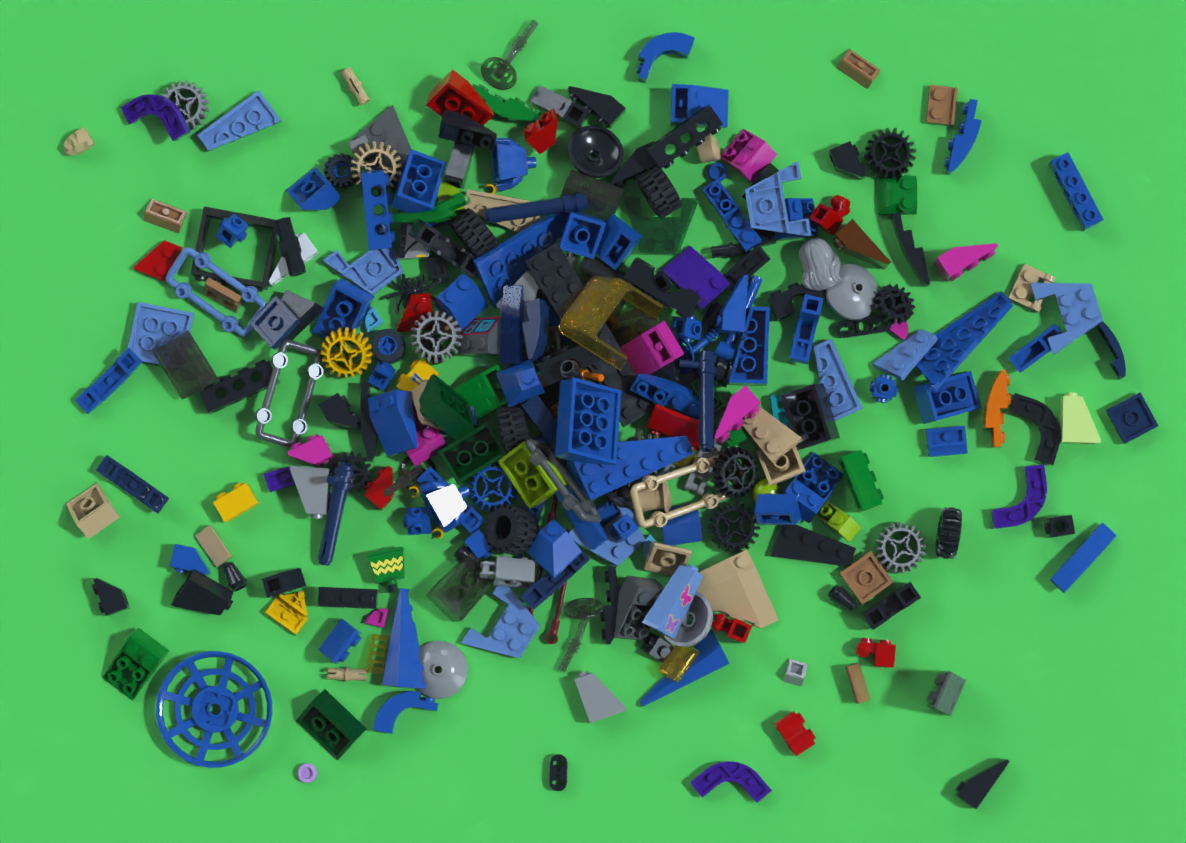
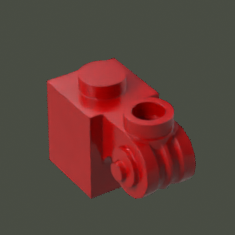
M840 195L832 197L830 202L831 208L819 203L809 218L822 231L831 235L836 233L844 221L842 218L850 212L849 199Z
M715 613L712 622L714 631L718 633L719 631H724L727 633V637L745 644L752 625L736 618L731 621L725 617L726 614Z
M861 638V642L856 646L855 650L859 657H867L872 653L874 655L873 666L894 668L896 645L891 644V640H880V643H872L870 638Z

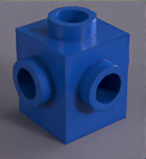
M233 214L230 218L222 220L219 225L220 229L215 237L231 248L238 241L241 243L246 238V230L249 225Z
M687 316L686 318L673 317L672 328H677L678 337L686 339L688 343H692V340L700 341L702 321L695 320V316L690 318Z
M887 375L876 377L875 381H871L869 392L872 393L871 398H875L876 402L880 403L891 401L897 395L898 386H895L896 381L891 380L892 377ZM886 385L888 387V391H882L881 386Z
M427 507L407 508V516H403L404 528H408V535L431 534V514Z

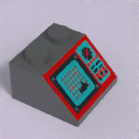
M504 317L475 318L460 334L463 339L460 340L459 355L473 357L503 355Z

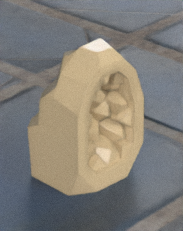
M83 127L65 140L63 150L66 155L73 156L84 153L95 146L86 128Z

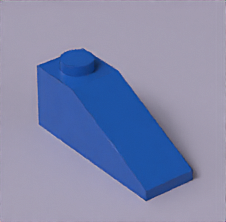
M748 275L739 278L719 315L716 316L715 326L718 327L717 332L737 335L745 332Z

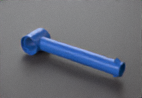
M752 275L747 288L746 318L763 281L762 278L756 275ZM727 333L725 340H720L714 356L728 362L733 361L738 349L735 344L739 335Z

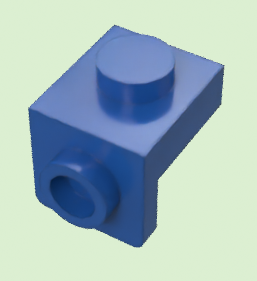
M378 360L367 382L385 390L390 379L394 376L395 369L391 364Z

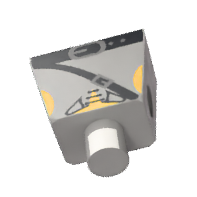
M404 222L401 224L398 259L429 257L430 255L429 248L408 235L414 226L412 224Z

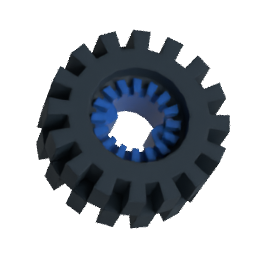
M334 154V157H330L329 161L325 163V177L337 189H347V187H352V184L357 181V178L353 179L352 177L357 171L350 170L351 167L356 166L351 163V160L354 158L348 154ZM342 166L346 168L345 176L338 175L339 172L337 169Z

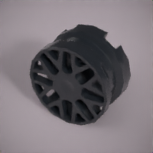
M719 358L714 384L719 383L722 387L726 388L734 362H725L724 359ZM729 369V370H728V373H727V376H726V379H724L725 374H726V370Z

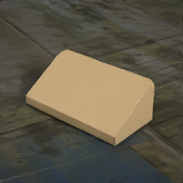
M212 525L207 526L195 536L217 568L233 557Z

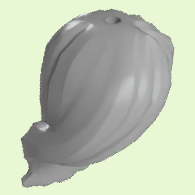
M813 238L802 244L799 258L803 267L802 283L807 289L821 291L834 287L843 280L839 276L840 258L825 240Z

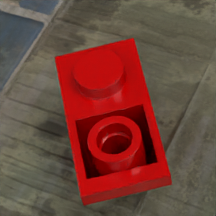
M554 108L542 114L538 120L530 123L524 129L526 141L539 154H542L555 144L558 119Z
M390 466L387 468L383 467L377 473V480L374 483L372 481L369 482L364 488L366 491L364 495L381 510L395 496L393 468Z

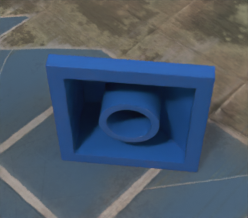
M316 167L286 190L302 210H328L342 198Z
M570 212L559 243L561 250L594 259L606 222L601 218L585 213Z
M526 360L496 373L509 407L545 392L535 365L531 360Z
M554 519L539 531L527 552L553 578L558 576L582 553L569 533Z

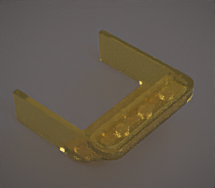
M594 276L561 319L559 330L563 335L621 371L628 357L599 339L597 333L622 298L656 320L664 305L620 278Z

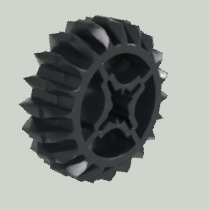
M886 128L885 134L882 130H879V137L873 134V140L867 141L872 147H865V151L870 153L865 154L864 157L866 159L871 158L866 163L867 166L873 164L871 172L876 169L879 170L876 174L878 177L883 172L884 179H887L888 174H890L892 179H895V173L902 177L901 170L904 173H908L907 167H913V163L910 161L916 159L915 156L910 155L916 152V149H910L914 142L907 143L910 136L907 135L903 138L904 131H901L899 135L896 134L897 128H894L892 133H890L889 128ZM893 139L898 141V143L889 145L886 142L884 143L883 140ZM877 144L883 153V156L878 161L875 156ZM902 146L905 150L904 162L900 160L901 158L898 155V151ZM896 148L893 157H886L887 150L890 152V150L893 151ZM886 162H892L898 167L887 168L882 165Z
M735 446L723 448V452H717L718 458H713L715 464L710 465L713 471L709 473L713 476L710 481L715 483L713 488L718 490L719 494L728 498L743 497L745 492H751L750 487L755 486L753 481L758 479L755 474L759 472L758 469H755L758 465L754 461L755 456L750 455L749 450ZM736 457H738L742 462L741 465H739V462L736 461ZM726 480H729L733 487H730Z
M737 501L733 502V507H730V503L726 502L727 509L720 505L721 513L714 510L713 513L717 518L710 517L709 519L715 522L714 525H708V528H714V531L709 532V535H716L712 542L715 543L719 540L718 548H721L724 544V552H727L728 548L732 547L731 552L735 553V547H738L741 553L743 552V545L747 550L750 548L747 544L748 541L751 544H755L752 536L759 537V534L754 533V530H760L759 526H754L757 520L752 519L755 516V512L750 515L748 512L751 510V507L748 506L744 510V503H741L740 508H738ZM733 511L741 513L736 520H730L724 516V514ZM745 518L748 519L750 524L749 535L741 527V523ZM740 519V522L738 523L739 531L737 532L735 530L731 532L730 535H728V533L730 532L729 528H731L729 527V523L735 524ZM719 520L727 527V532L723 537H721L718 530ZM734 534L745 539L739 543L727 542Z
M945 507L941 512L935 547L937 557L954 559L957 554L962 526V512L960 509Z

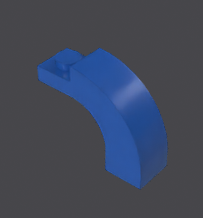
M671 32L658 35L650 40L638 56V60L644 62V64L640 63L636 73L639 74L638 80L646 83L654 61L661 55L670 53L688 59L695 37Z
M804 295L789 361L808 365L824 298Z
M419 691L397 694L386 701L380 708L373 730L393 734L396 719L403 710L409 707H418L437 711L439 703H435V699L424 697L423 700H420L421 692Z

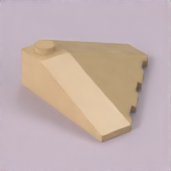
M748 550L698 572L703 575V579L697 592L703 594L709 600L713 611L717 612L719 610L729 614V617L752 622L755 624L754 626L759 628L779 620Z

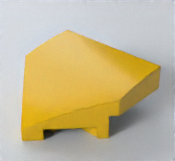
M304 591L279 595L265 612L267 616L295 636L308 620Z

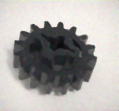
M888 284L886 287L883 286L875 295L876 299L874 300V303L878 304L875 310H880L878 316H884L885 322L889 319L892 325L895 322L898 325L902 322H907L914 314L912 310L915 308L911 304L914 299L908 297L911 293H905L904 287L899 289L898 284H895L894 287L891 284Z
M351 451L350 456H347L344 452V458L341 459L337 456V460L339 462L348 460V464L353 465V470L360 472L353 474V477L350 478L351 487L349 493H352L353 489L360 492L359 487L365 488V481H371L368 478V475L373 474L372 471H368L371 464H365L367 461L366 457L360 459L361 453L354 456V452ZM356 460L362 464L364 469H359L356 466ZM332 463V465L336 467L338 463ZM359 476L363 477L359 483L355 484V480Z

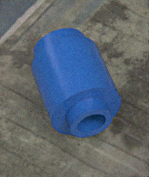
M607 500L595 508L601 516V526L617 517L618 508L614 502Z

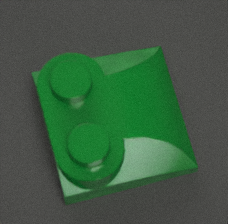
M883 176L878 177V215H892L899 212L901 215L917 214L916 176H895V179H892L891 176H888L887 179H884Z

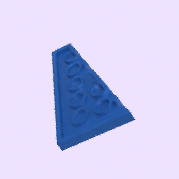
M563 212L547 215L473 260L493 308L497 307L496 304L528 271L524 262L547 249L558 238L562 237L569 214Z
M1000 291L936 334L938 340L915 366L936 391L1013 307L1011 301Z
M687 436L618 442L616 465L572 461V464L589 501L686 458L694 454V451Z

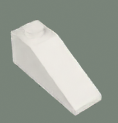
M298 233L296 236L301 246V256L305 264L317 256L319 252L305 233L302 235ZM283 256L269 279V283L272 286L289 275Z

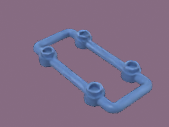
M184 248L166 274V281L175 289L177 297L181 299L188 298L219 320L225 331H234L242 337H247L252 333L254 328L250 323L267 306L266 301L258 296V291L254 286H244L212 263L210 255L206 252L198 253L192 248ZM188 255L194 259V263L198 268L209 269L241 292L244 301L255 302L260 306L245 329L238 325L236 317L231 315L226 317L194 294L188 283H179L173 279Z

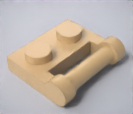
M1024 264L1008 299L1040 313L1041 304L1044 299L1035 300L1034 303L1028 301L1033 292L1031 283H1037L1039 278L1044 280L1043 283H1054L1055 277Z

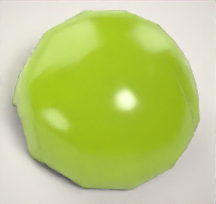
M767 478L756 481L751 494L754 503L756 504L758 494H781L778 483L770 486Z

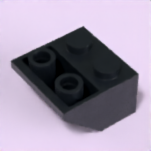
M337 393L318 404L330 424L356 431L360 429L358 424L361 422L356 413H351L348 409L351 405L345 395L341 396Z

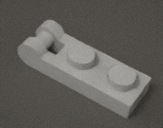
M714 444L711 452H702L700 449L697 457H704L706 459L718 457L717 452H720L722 446ZM710 466L709 470L705 473L691 472L684 489L688 491L691 489L702 496L710 477L709 473L712 472L713 468ZM695 477L702 480L700 485L693 482Z

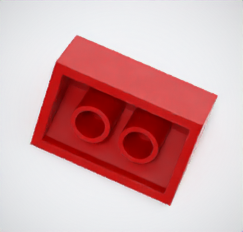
M656 404L647 429H650L649 433L659 437L661 434L668 437L687 436L694 451H696V448L700 449L699 421Z

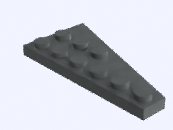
M392 105L351 141L366 135L371 147H373V141H376V147H379L380 142H383L384 149L388 144L391 145L389 152L395 149L397 152L393 157L400 156L401 158L396 163H402V167L396 168V170L402 172L404 162L411 147ZM374 152V155L365 158V161L374 160L377 152ZM382 154L381 162L392 168L390 158ZM378 160L375 165L371 166L374 170L382 168V166H379ZM392 179L391 182L394 184V187L392 188L390 185L388 187L395 194L398 182Z

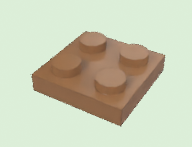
M872 551L839 573L861 605L893 583Z

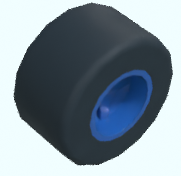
M393 329L378 331L371 341V351L374 357L381 362L394 364L404 356L406 351V344L402 335Z

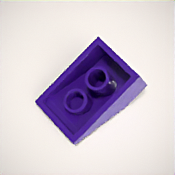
M691 246L687 247L662 269L679 291L688 287L704 297L697 308L699 313L730 286L726 278Z

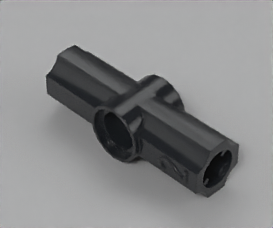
M284 217L274 221L280 240L278 242L283 258H285L290 277L306 273L301 256V246L298 237L295 235L291 218Z

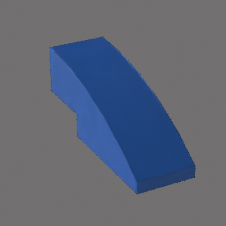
M1055 323L1011 355L1009 359L1019 373L1050 352L1051 348L1048 337L1061 334L1062 331Z

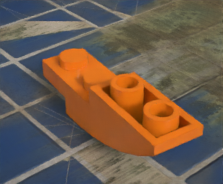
M1001 370L990 388L985 404L983 429H991L992 448H1000L1002 443H1005V433L1001 432V424H1004V413H1000V410L1007 409L1008 405L1011 404V395L1007 393V386L1010 385V376L1006 374V370Z

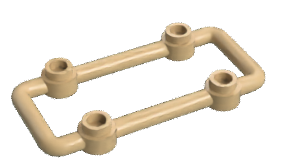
M697 457L691 465L657 477L646 475L643 477L642 482L633 485L630 495L638 525L643 528L653 525L663 527L672 518L703 507L714 509L718 502L727 499V497L721 494L706 493L700 501L666 513L655 511L651 518L644 520L638 491L643 489L654 491L660 483L694 471L705 473L709 470L710 465L715 464L713 460L715 457L708 459Z

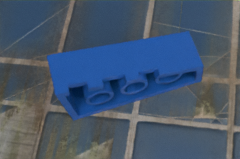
M750 307L745 324V332L742 335L728 382L730 385L767 386L770 307Z

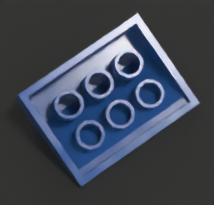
M575 377L560 382L555 457L570 461L616 465L621 390Z

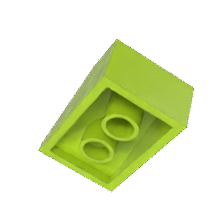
M524 441L498 462L529 509L544 502L556 493L558 489L540 465L535 466L530 461L531 452ZM546 460L562 483L566 485L567 483L557 468Z

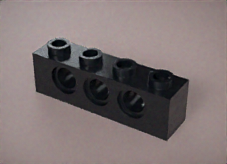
M707 104L647 147L646 150L660 169L663 167L667 169L674 164L673 160L678 156L682 158L690 152L689 148L694 145L696 147L701 145L707 135L710 133L714 135L721 130L720 126L723 123L712 107ZM699 122H705L706 128L702 132H698L696 129ZM684 133L690 134V140L687 143L681 142V136ZM669 144H673L675 147L672 154H666L665 147Z
M264 359L255 363L256 367L251 369L246 367L237 371L238 375L231 377L228 375L221 378L220 383L216 385L210 383L203 386V390L199 394L207 412L213 414L266 390L273 370L272 363L270 361L266 362ZM255 373L261 374V380L258 383L252 382V376ZM237 381H243L244 387L240 391L234 389V384ZM219 389L226 390V396L222 399L217 397Z

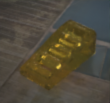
M372 634L367 672L384 674L391 636ZM375 640L386 641V645L375 644ZM374 648L385 649V653L374 652ZM373 656H383L384 660L373 659ZM372 663L383 664V668L372 667Z

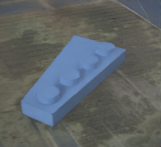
M258 90L197 136L206 148L212 151L282 121Z
M829 339L814 346L820 383H824L834 420L837 421L863 409L833 340Z

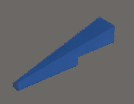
M399 588L382 685L426 689L427 685L422 675L424 669L423 665L420 664L419 658L420 647L416 624L413 622L411 614L413 608L409 603L408 597L410 591L406 588Z
M709 631L704 639L697 643L640 700L642 707L730 664L713 631Z

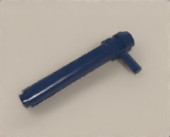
M580 192L575 193L576 195L573 196L566 194L559 198L488 208V210L484 211L485 221L496 223L563 212L566 214L570 212L580 213L584 209H588L587 195Z
M701 351L697 361L678 360V367L697 369V376L699 377V448L702 452H711L712 448H714V377L716 376V367L714 365H716V357L712 351Z
M338 462L334 470L335 475L327 478V483L331 484L333 489L318 554L319 564L327 566L333 561L348 489L351 487L350 478L353 477L354 470H352L353 465L344 462Z

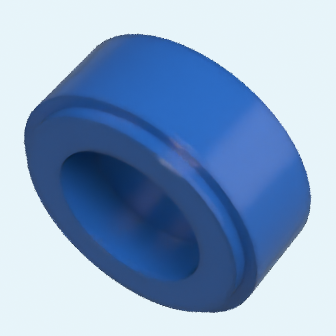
M714 163L709 167L708 177L711 181L719 179L722 182L726 178L727 169L723 164Z

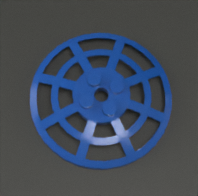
M221 651L195 654L176 665L163 681L156 703L158 727L167 745L187 762L208 768L233 765L251 755L265 739L273 714L271 693L261 673L242 657ZM209 657L226 658L223 669H208L199 672L194 662ZM233 660L247 667L259 681L248 686L240 676L231 672ZM187 666L193 676L183 684L178 694L167 692L173 678ZM221 675L219 686L208 687L203 677ZM229 677L237 681L243 687V690L233 694L230 690L226 689ZM196 681L201 691L196 695L195 699L184 696L187 689ZM261 688L265 692L267 701L266 720L255 717L256 703L253 693ZM247 696L250 703V715L239 712L238 701ZM164 699L176 702L175 717L178 726L169 731L166 729L163 717ZM181 704L192 706L193 718L183 722ZM218 704L221 711L218 715L211 713V705ZM236 720L247 722L243 731L235 737L230 727ZM197 724L205 730L203 740L200 741L195 738L187 729ZM253 724L264 727L257 741L243 753L238 742L248 734ZM182 732L190 742L199 746L197 758L182 751L174 743L172 737ZM224 732L228 742L210 744L213 733ZM231 747L236 756L225 761H204L208 749L221 750Z

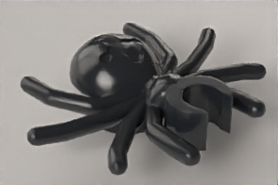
M402 274L403 287L391 281L393 286L402 291L387 296L386 299L389 300L392 297L402 295L396 304L395 312L398 314L402 299L403 306L406 308L411 295L424 294L423 291L434 286L433 282L422 288L424 275H421L419 285L417 277L416 283L410 284V277L405 282V274ZM431 295V299L436 301L437 298Z

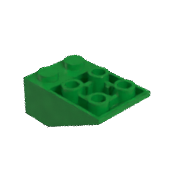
M498 364L454 389L468 401L469 407L474 406L477 421L495 412L497 408L508 405L496 374L501 371Z
M138 628L128 637L102 678L134 700L160 666L169 650Z

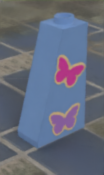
M680 564L642 623L675 639L703 579V575L698 573L699 569L690 564L687 567Z

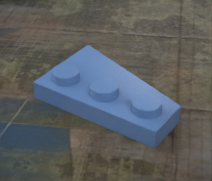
M920 329L872 364L874 368L903 381L938 339L936 335Z

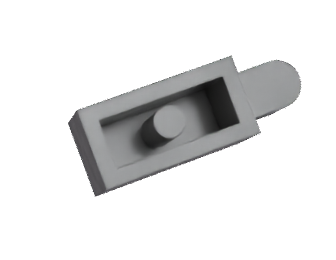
M502 555L500 557L497 556L495 562H480L482 571L479 573V576L481 578L493 579V585L528 589L534 583L535 560H530L526 557L517 559Z

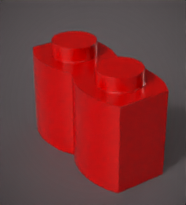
M792 711L775 722L774 725L794 756H798L815 744L814 739L816 737L810 728L806 730L803 723L805 720L799 712L796 714L795 711Z

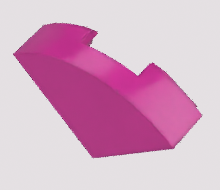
M895 322L889 331L905 341L908 335L907 322H902L898 325Z
M388 609L375 610L368 616L365 623L384 628Z

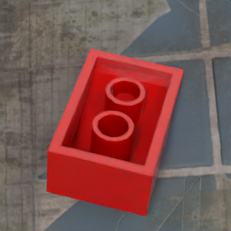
M453 69L430 92L426 106L441 117H443L446 109L463 113L483 126L494 115V112L468 80Z

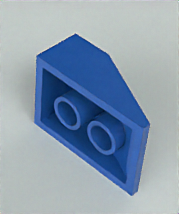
M341 278L333 285L323 307L324 310L320 314L312 333L325 339L326 336L331 337L330 333L332 331L337 333L338 328H341L343 332H345L346 327L349 328V332H352L354 328L357 331L375 296ZM338 341L334 345L340 348V341Z
M971 371L948 377L937 391L930 383L913 387L923 424L982 408Z
M393 390L368 398L370 419L387 456L418 448L411 391Z

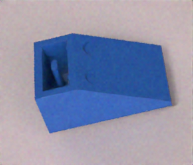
M672 84L670 126H678L709 104L723 123L720 128H727L729 90L697 85ZM699 122L696 127H706L705 122Z
M814 452L803 465L806 472L795 476L783 493L796 495L801 517L807 523H810L844 475Z

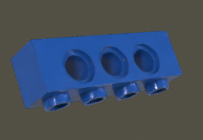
M1069 152L1051 160L1048 165L1082 230L1085 231L1102 222L1104 219Z
M384 169L361 171L369 250L392 248L391 243L395 242L394 231H390V224H393L392 212H388V205H391V195L386 193V186H389V175L384 173ZM380 186L382 188L381 194H372V187ZM381 205L384 211L381 214H376L373 211L374 206ZM383 224L386 230L383 233H378L375 231V226Z

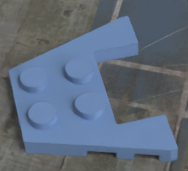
M795 162L745 189L751 228L812 236L809 219L788 221L782 183L802 179L799 162Z
M383 224L375 226V231L378 233H383L386 230ZM391 243L392 248L368 251L351 265L347 264L338 250L324 259L326 264L371 295H374L403 274L394 243Z
M1031 283L1036 301L1056 296L1067 332L1048 337L1053 355L1103 321L1092 284Z
M621 487L615 489L606 498L616 504L619 514L603 528L607 538L604 543L595 550H592L576 527L569 532L571 538L579 546L593 552L596 556L616 567L645 541ZM628 513L639 529L619 543L608 527Z
M497 586L492 594L509 604L488 638L470 628L461 643L521 658L541 625L510 587Z

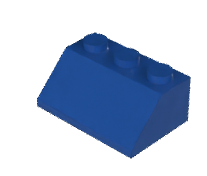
M411 149L404 162L391 207L407 213L432 211L447 162Z

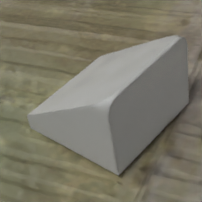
M366 135L349 142L353 154L355 152L361 154L358 149L359 147H362L365 151L367 149L365 143H368L371 148ZM374 152L366 155L363 159L374 155Z
M789 659L783 681L802 686L808 664Z

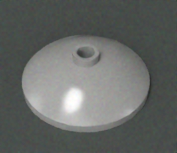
M856 264L841 265L839 276L843 280L834 287L825 289L827 301L839 316L849 320L863 319L870 315L877 306L874 303L875 295L879 292L877 282L872 274L862 266Z
M696 592L675 639L662 634L664 638L671 644L679 647L693 646L703 640L713 622V610L709 600L703 594Z
M446 641L429 642L420 648V664L423 665L424 669L422 675L427 686L426 689H417L422 694L436 699L447 698L457 693L463 687L468 675V664L462 651ZM436 666H440L442 668L441 673L438 674L435 672Z

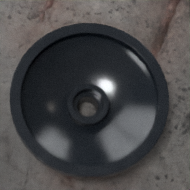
M589 125L578 129L572 134L567 146L568 157L572 165L580 173L592 178H605L614 174L623 162L624 151L620 140L613 132L601 126Z

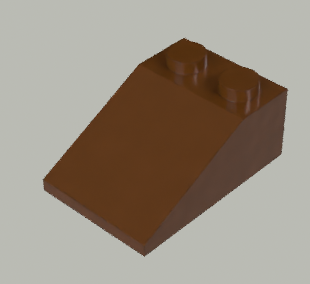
M853 219L833 237L835 241L833 245L840 252L843 250L845 254L882 269H886L891 263Z

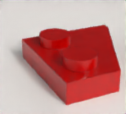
M164 240L136 264L134 270L167 283L166 274L183 248Z
M430 293L413 294L410 296L408 305L402 314V319L397 325V332L412 331V327L419 328L415 321L422 323L423 321L420 318L422 315L425 319H428V312L433 317ZM430 323L423 330H432L434 323Z

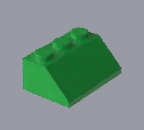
M859 450L839 458L838 460L859 513L883 504L881 501L884 499L880 488H876L874 483L877 481L873 471L869 470L867 465L870 463L867 454Z

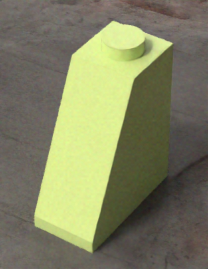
M1066 393V396H1062L1060 399V443L1100 444L1101 438L1083 396H1077V393Z

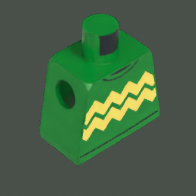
M404 547L368 553L367 558L377 583L386 582L388 593L399 591L397 580L405 578Z

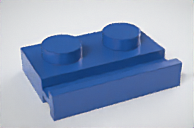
M965 426L926 429L929 457L968 453Z

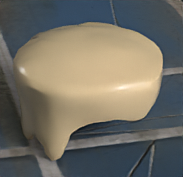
M710 133L705 137V141L696 147L698 157L702 163L718 161L721 158L719 142L715 135Z

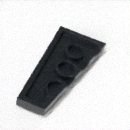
M782 525L771 556L850 566L856 548L798 525Z

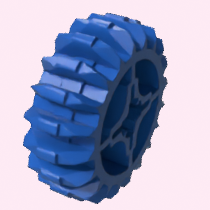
M498 461L495 462L494 467L490 465L478 472L476 476L470 477L474 479L473 482H467L468 485L473 486V488H469L470 493L474 492V495L469 497L470 500L477 498L474 505L477 506L479 503H482L480 507L482 511L485 506H488V513L491 512V507L496 508L504 503L512 505L509 498L513 500L517 498L515 495H512V492H518L517 489L513 488L514 485L503 468L498 467ZM490 471L502 473L493 480L485 475V473ZM505 478L509 482L507 495L500 490V485ZM479 479L486 484V489L480 496L477 492ZM486 480H488L492 484L498 482V486L496 487L498 488L497 490L500 492V494H498L494 490L489 491L488 488L490 487L488 486ZM491 494H495L502 499L495 503L484 501Z

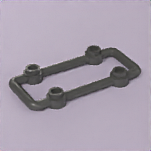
M288 339L280 344L278 353H275L271 358V363L274 367L262 408L258 409L255 413V419L257 420L255 433L258 438L290 448L298 443L300 435L306 432L307 423L305 418L316 380L323 375V368L321 366L323 355L320 354V349ZM287 347L315 355L313 364L309 365L306 371L309 380L298 418L291 423V430L293 432L291 440L263 432L265 424L270 422L272 418L269 408L280 370L288 363V358L285 355Z
M527 439L525 444L531 452L530 461L535 466L540 465L564 497L562 501L564 508L568 511L572 509L583 521L599 523L601 516L595 509V504L592 500L589 501L588 497L580 489L564 467L562 459L555 457V453L545 442ZM539 449H542L548 457L546 458L544 453ZM547 459L553 466L557 468L561 476L564 478L569 487L580 500V503L577 500V498L567 490L565 485L562 483V481L559 479L554 470L546 461Z

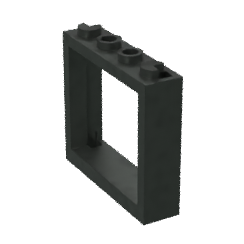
M204 206L195 249L198 253L204 252L210 218L223 220L235 214L248 225L273 229L263 281L259 282L233 277L244 286H254L258 292H262L263 289L268 290L278 241L274 223L276 220ZM193 259L191 274L195 276V280L206 282V279L211 278L219 284L225 285L226 281L216 274L200 271V268L195 265Z

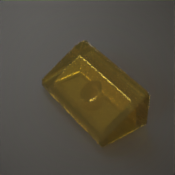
M675 646L659 668V671L666 678L678 683L700 652L692 646Z

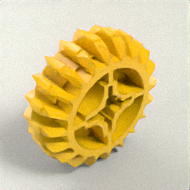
M348 327L345 328V332L338 328L337 333L332 331L330 333L331 337H325L326 342L322 343L324 349L321 350L320 354L324 355L321 359L322 362H327L325 368L332 367L330 370L331 374L337 371V377H340L341 373H343L346 379L349 374L354 378L356 372L361 375L363 373L362 369L367 370V364L371 363L372 359L370 356L373 353L370 350L371 344H366L368 337L362 339V332L357 335L355 328L352 332H349ZM347 340L352 341L357 345H351L348 343ZM340 341V349L332 353V346ZM344 349L346 350L347 353H350L349 356H348L346 353H343V352H344ZM362 352L361 360L353 364V357ZM337 361H343L346 365H342Z

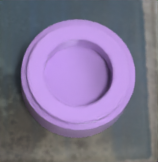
M310 763L301 765L297 772L298 778L304 783L314 781L317 777L316 767Z

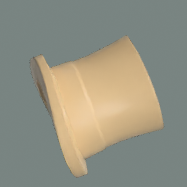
M667 481L660 483L654 491L646 489L638 491L643 512L665 509L666 513L671 510L672 497Z

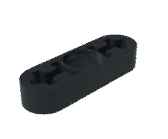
M876 315L860 320H844L838 324L836 331L841 338H852L887 332L892 324L888 319L885 329L880 325L875 326L876 330L873 331V322L871 320L874 319V323H879L881 318H885L884 316L879 317ZM866 321L869 323L870 328L867 332L859 329L860 322ZM856 322V334H854V330H849L847 335L840 331L844 324L847 327H853V323Z

